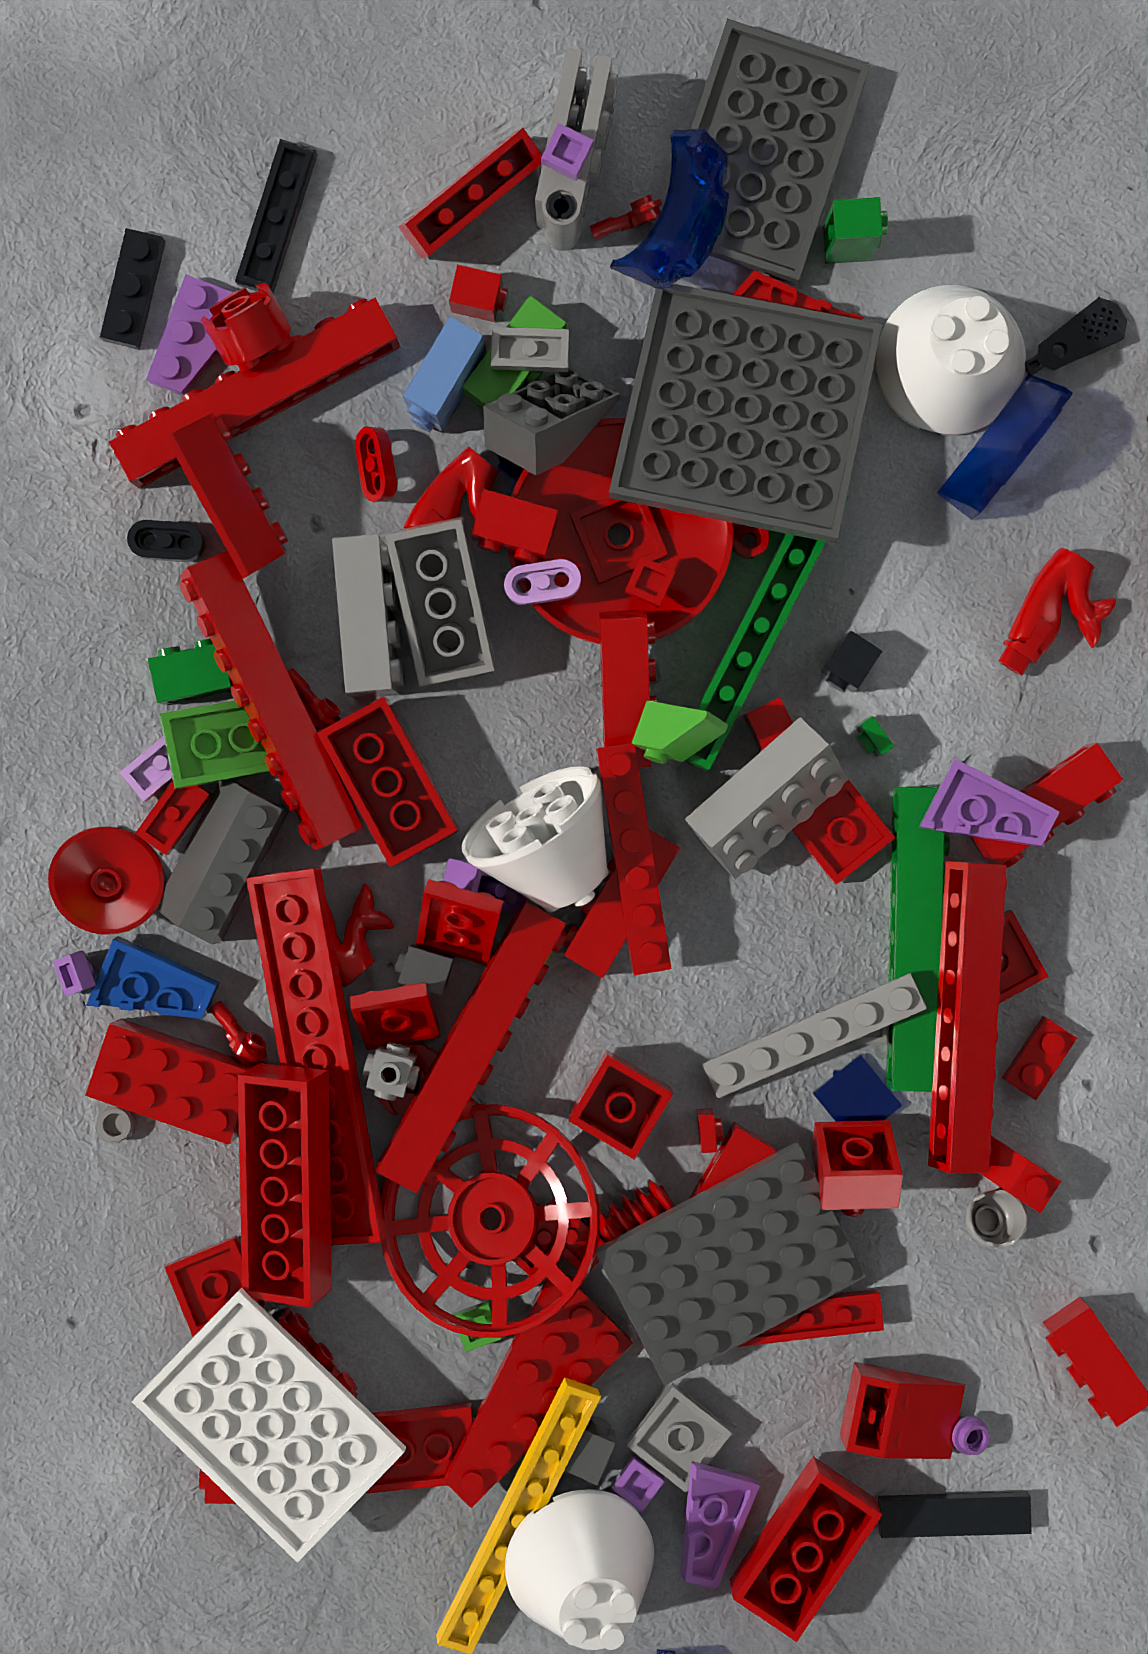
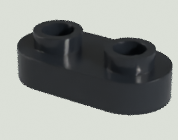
M141 520L133 524L127 534V543L131 551L147 560L192 562L197 560L205 549V538L202 532L194 525L185 522ZM148 535H154L155 543L151 547H145L144 539ZM188 537L191 538L193 542L191 548L183 550L181 548L182 540Z

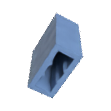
M449 316L403 395L408 408L407 412L413 416L411 421L427 432H431L434 428L443 433L464 397L463 384L487 353L484 336Z

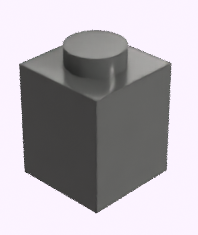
M411 944L408 951H400L395 967V972L401 973L398 983L405 985L426 983L428 992L442 996L447 986L455 956Z
M597 1417L590 1418L564 1471L598 1485L616 1444L615 1430L611 1429L609 1423Z

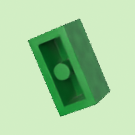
M880 197L833 200L823 225L825 264L871 260L876 248L881 246L882 236L886 235L888 230L887 211H881Z
M211 638L194 642L195 648L181 651L179 646L160 649L157 651V657L147 659L158 704L167 706L231 691L233 683L228 673H223L215 661L214 651L216 649Z

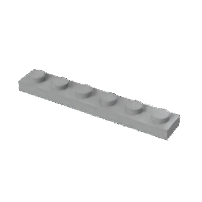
M910 972L705 1061L702 1065L717 1098H720L927 1009V1006Z

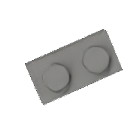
M492 327V370L568 372L569 329Z

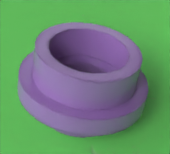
M975 1416L962 1418L955 1425L952 1433V1441L955 1448L965 1455H978L987 1448L990 1440L985 1423Z

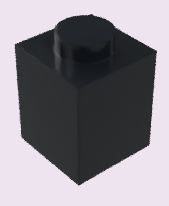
M849 631L845 634L821 672L828 676L826 682L836 690L845 693L848 689L853 692L860 687L883 651L853 631Z

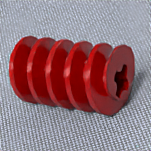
M649 1179L647 1181L649 1193L645 1194L636 1187L634 1189L636 1201L632 1202L625 1195L621 1197L623 1209H618L612 1203L608 1204L610 1217L607 1218L600 1212V1232L606 1243L675 1207L662 1185L658 1186Z

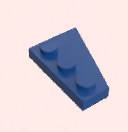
M117 936L112 940L96 979V986L93 987L86 1006L100 1007L104 1005L119 1007L120 1010L133 1011L138 1009L155 1011L157 1014L203 1019L207 1015L220 982Z

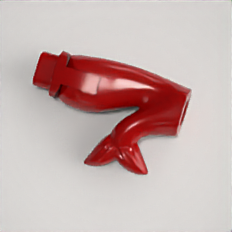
M467 446L425 490L407 517L404 528L458 518L465 492L468 495L470 511L475 519L483 489L491 491L499 472L477 452Z
M1059 548L1049 558L1034 579L1013 622L1008 639L1011 641L1005 640L1003 642L1006 649L999 658V663L1014 673L1023 676L1030 663L1036 664L1040 657L1054 643L1059 632L1063 594H1065L1068 606L1073 616L1078 620L1079 629L1091 648L1097 645L1102 632L1101 621L1111 614L1115 607L1116 599L1090 600L1089 589L1095 567L1089 561L1065 548Z
M366 883L363 884L353 905L352 915L346 923L342 943L338 938L334 917L327 903L340 978L344 988L349 986L375 962L366 942L365 936L367 931L394 928L392 920L386 914L374 909L373 893Z

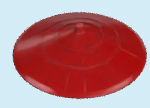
M116 827L90 828L70 837L55 853L48 873L50 895L59 912L78 928L104 935L130 931L148 920L161 902L165 885L163 867L153 848L136 834Z

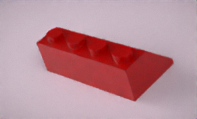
M213 413L165 436L242 578L253 574L285 554L286 549L283 544L288 542V538L280 523L277 521L272 524L265 510L270 508V505L260 487L252 488L247 478V475L252 473L242 453L240 452L235 455L231 449L228 440L232 439L233 436L222 417L216 420Z

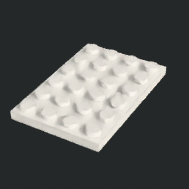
M242 1287L132 1401L297 1563L396 1462L406 1449V1446L262 1306L252 1299Z

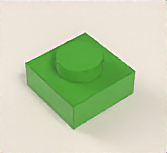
M489 1300L453 1314L463 1320L480 1324H492V1307ZM459 1334L465 1352L501 1340V1337L483 1338Z

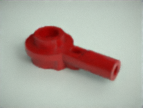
M647 195L630 203L632 211L617 218L608 217L590 225L594 239L597 240L620 229L622 232L630 228L633 229L661 217V199L653 201L651 195Z
M294 668L288 670L313 724L323 730L341 720L339 717L341 711L333 701L326 697L322 700L319 699L311 691L309 684Z
M222 1001L216 1002L209 1009L227 1031L225 1035L230 1041L229 1047L242 1064L252 1067L255 1063H262L267 1058L266 1043L263 1038L255 1032L248 1033L244 1031Z

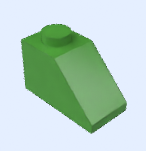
M647 700L632 744L644 750V757L653 762L666 764L667 759L683 762L724 734L728 724L708 711Z

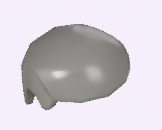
M986 1191L977 1194L973 1200L969 1201L965 1209V1225L971 1238L984 1247L1004 1248L1019 1242L1027 1231L1028 1213L1023 1202L1007 1191Z

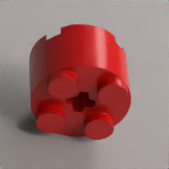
M256 284L259 291L251 294L248 293L246 288L230 294L209 309L213 315L209 320L205 316L201 319L202 325L224 363L231 366L237 365L240 371L253 368L260 362V356L270 350H282L293 341L289 334L291 326L268 284Z

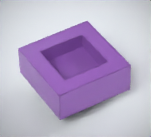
M558 123L541 157V164L577 181L594 147V140Z
M83 950L53 961L65 997L96 986L93 979V967L89 960L86 959Z
M633 1454L613 1481L612 1490L643 1512L665 1482L664 1476Z

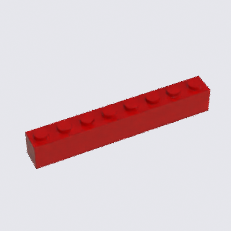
M376 297L369 301L361 299L354 302L348 307L347 313L336 319L328 317L321 320L315 325V330L304 336H292L293 341L290 345L282 350L271 354L265 353L260 356V362L253 368L245 371H228L223 373L215 380L216 384L205 390H192L183 396L181 403L171 408L166 406L152 412L149 415L150 419L138 426L132 424L120 429L116 433L117 437L109 441V444L129 481L141 489L181 467L165 436L213 413L216 420L220 417L224 419L233 438L401 348L397 336Z
M228 551L188 566L180 575L182 579L179 582L181 591L189 603L193 602L199 614L197 616V623L202 634L206 638L210 637L216 649L214 651L215 661L223 673H228L233 683V686H231L232 696L239 707L244 706L250 718V721H248L250 733L257 742L261 741L267 753L264 757L265 763L270 773L274 777L278 776L284 788L281 794L286 806L291 811L295 810L301 823L298 825V830L307 845L311 844L313 849L316 850L363 828L244 580Z
M946 861L928 1166L947 1173H989V1160L992 1153L990 1144L991 1126L994 1116L993 1091L996 1079L995 1057L998 1041V1006L1001 1000L999 989L1000 972L1003 963L1002 938L1005 926L1004 904L1007 888V865Z
M522 901L376 1164L377 1173L416 1194L422 1184L428 1186L431 1183L438 1168L434 1164L440 1151L446 1153L456 1137V1132L452 1129L459 1117L465 1119L468 1116L475 1102V1099L471 1097L477 1084L483 1086L488 1080L494 1067L489 1064L496 1050L502 1052L505 1049L512 1035V1032L508 1030L514 1017L521 1019L531 1000L526 997L533 983L539 986L548 971L549 966L544 964L550 952L554 951L557 953L565 941L567 932L563 931L566 923L527 901Z

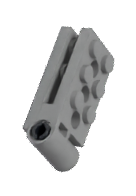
M566 49L547 145L558 123L579 132L580 108H584L588 84H586L588 68L582 67V51ZM598 54L596 57L581 134L594 140V147L577 181L542 164L535 198L537 227L544 228L546 242L556 250H569L578 243L581 236V219L585 217L591 186L598 187L602 168V164H600L602 150H606L609 135L610 114L614 112L617 96L618 74L612 73V57Z

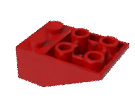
M854 1362L840 1430V1437L846 1451L888 1459H951L954 1446L952 1433L959 1420L965 1384Z

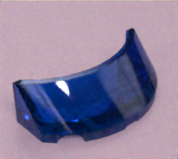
M705 129L673 130L670 136L672 152L670 183L660 216L653 229L638 247L624 257L612 260L611 269L656 289L673 287V283L683 277H691L706 262L713 251V246L718 236L721 234L726 218L729 193L723 189V173L729 165L727 152Z
M1028 374L981 438L940 487L937 494L968 518L974 519L984 510L995 494L1006 484L1063 410L1062 407L1070 399L1073 392L1064 386Z

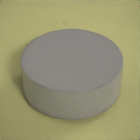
M110 1105L103 1109L97 1117V1132L103 1140L109 1143H120L134 1133L137 1124L134 1112Z

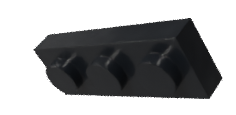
M128 228L125 229L100 333V338L104 342L140 350L166 243L162 236Z

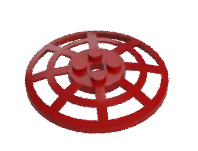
M501 1104L473 1105L465 1119L474 1118L478 1140L457 1147L444 1156L441 1161L435 1160L434 1164L438 1168L431 1183L428 1186L424 1185L417 1209V1218L395 1221V1205L400 1185L386 1178L381 1195V1205L387 1238L381 1242V1247L392 1278L401 1293L416 1310L435 1324L452 1332L472 1337L499 1338L519 1334L544 1323L560 1312L576 1295L588 1276L596 1255L600 1234V1207L596 1187L586 1162L575 1145L558 1128L542 1117L521 1108ZM489 1116L519 1119L538 1127L546 1135L535 1151L515 1141L493 1138ZM459 1117V1119L457 1120V1122H460V1121L465 1120V1119H462V1118ZM558 1144L568 1153L577 1167L586 1188L588 1202L568 1203L561 1180L547 1162ZM495 1150L512 1152L525 1158L528 1162L516 1178L505 1173H499ZM480 1152L483 1174L463 1181L450 1170L455 1163L464 1157ZM539 1172L545 1176L550 1184L557 1204L536 1205L535 1199L528 1187ZM441 1182L454 1193L449 1205L448 1215L430 1217L432 1198L437 1185ZM491 1207L496 1208L502 1217L500 1226L495 1230L490 1229L484 1221L485 1213ZM590 1217V1232L586 1252L578 1272L571 1280L557 1265L567 1243L570 1227L569 1219ZM558 1220L556 1240L551 1253L547 1256L533 1242L538 1222ZM449 1230L452 1241L459 1252L448 1265L444 1263L439 1255L431 1232ZM419 1234V1240L425 1257L433 1270L439 1275L424 1293L416 1286L405 1268L398 1249L396 1236ZM523 1254L538 1268L534 1274L524 1281L507 1286L506 1263L517 1259ZM471 1261L482 1265L491 1266L492 1288L474 1285L462 1279L459 1275ZM546 1277L562 1293L554 1302L538 1313L522 1320L508 1323V1298H513L530 1291ZM450 1286L470 1297L492 1300V1324H480L463 1320L444 1311L435 1303Z

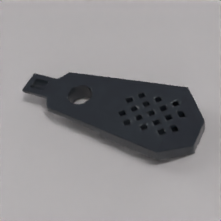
M1098 297L1038 345V354L1025 361V371L1031 376L1044 367L1055 371L1122 341L1125 337L1127 319L1119 305ZM1054 345L1062 346L1064 356H1055L1052 352V347Z

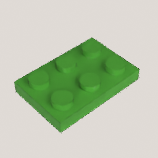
M235 701L160 713L159 716L175 790L270 772L264 758L267 753L261 741L257 742L248 728L250 718L244 706L239 707Z

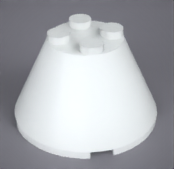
M942 285L914 294L891 314L879 338L875 358V371L885 400L905 422L917 429L922 428L930 432L940 433L941 436H959L988 426L1007 410L1020 390L1025 373L1026 353L1024 341L1017 323L1006 308L997 300L971 287Z
M578 766L556 770L522 785L519 788L523 794L506 805L499 800L473 824L462 843V852L470 864L539 904L547 913H552L572 903L575 906L587 904L595 896L593 890L609 874L606 862L601 784L597 775L592 774L587 767Z
M587 1489L553 1497L554 1502L543 1507L535 1513L532 1510L515 1530L505 1558V1575L509 1591L516 1605L526 1616L563 1638L569 1645L586 1650L617 1649L623 1644L624 1636L629 1632L634 1623L654 1564L652 1535L638 1510L631 1503L615 1494Z

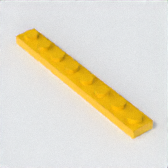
M564 1377L436 1634L439 1646L467 1654L473 1653L507 1585L505 1558L510 1540L519 1524L532 1510L536 1513L547 1506L601 1398L597 1388Z

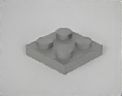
M672 1382L626 1440V1446L680 1489L687 1492L691 1461L708 1465L732 1435V1430Z

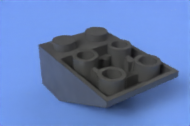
M568 368V372H555V374L544 379L530 382L526 387L511 394H504L498 400L483 406L485 447L532 474L538 475L565 462L620 399V394L605 387L600 382L593 381L579 374L574 369Z

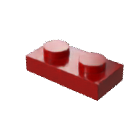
M172 781L135 834L163 854L169 855L212 794L200 785L175 790Z
M1042 1016L1001 1078L1032 1099L1037 1100L1077 1040V1037L1047 1017Z

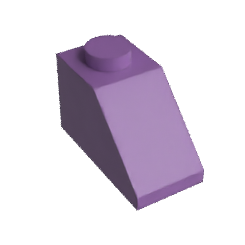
M452 858L448 859L443 881L451 882L458 888L471 892L489 893L495 899L504 901L502 910L517 912L522 901H527V897L469 862Z

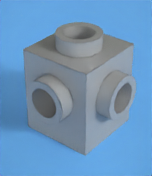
M388 1042L387 1046L381 1045L376 1050L375 1055L368 1054L363 1076L369 1077L366 1088L375 1090L374 1095L376 1097L395 1101L397 1096L403 1098L408 1088L415 1090L421 1067L415 1066L418 1055L410 1053L409 1047ZM387 1067L393 1068L396 1071V1079L384 1077L383 1070Z

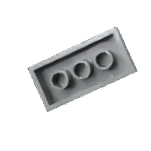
M464 517L388 532L385 538L419 686L494 671L496 664Z
M379 534L332 538L345 693L355 699L400 695L399 686L405 685V672L403 663H400L396 657V648H402L400 625H396V621H393V611L399 610L397 588H393V583H390L389 573L394 572L388 546L383 542Z
M800 717L687 816L685 821L708 851L736 879L742 873L751 870L757 863V860L770 848L778 846L784 840L786 834L796 825L809 819L822 802L828 797L836 795L848 780V777L830 745Z

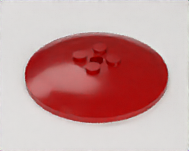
M626 418L602 419L565 462L538 475H534L524 469L511 496L558 510L559 519L546 561L558 559L571 561L577 566L581 575L580 588L571 598L532 604V606L549 623L577 639L599 645V612L645 610L648 621H654L655 640L670 635L688 624L705 608L718 590L725 576L733 547L734 531L733 523L609 498V489ZM620 525L627 528L630 533L628 542L624 545L613 544L608 538V532L612 527ZM507 550L512 569L516 566L531 564L514 558L515 552ZM640 556L676 571L659 608L624 593ZM537 559V562H536V563L545 562V561L540 560V559ZM564 574L556 576L554 582L558 587H565L569 583V578ZM522 580L518 583L523 593H527L531 589V583L527 580Z

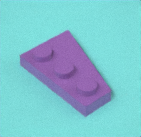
M185 274L146 378L150 384L182 396L187 394L213 362L212 358L217 353V349L202 325L201 319L205 316L209 320L213 316L209 309L234 292Z
M954 759L918 828L1040 847L1046 840L1059 811Z
M691 1461L680 1575L685 1582L718 1589L760 1487V1484L754 1478Z

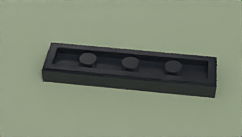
M283 139L279 140L235 279V283L238 286L258 292L256 284L264 283L269 285L274 294L318 156L315 149Z
M1028 1492L878 1496V1506L882 1513V1517L879 1520V1534L881 1538L1032 1534L1031 1496Z

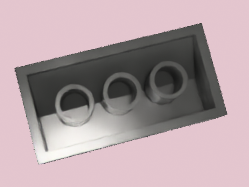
M232 779L219 781L164 888L161 902L156 910L179 928L212 945L222 942L248 892L246 878L257 875L290 810Z

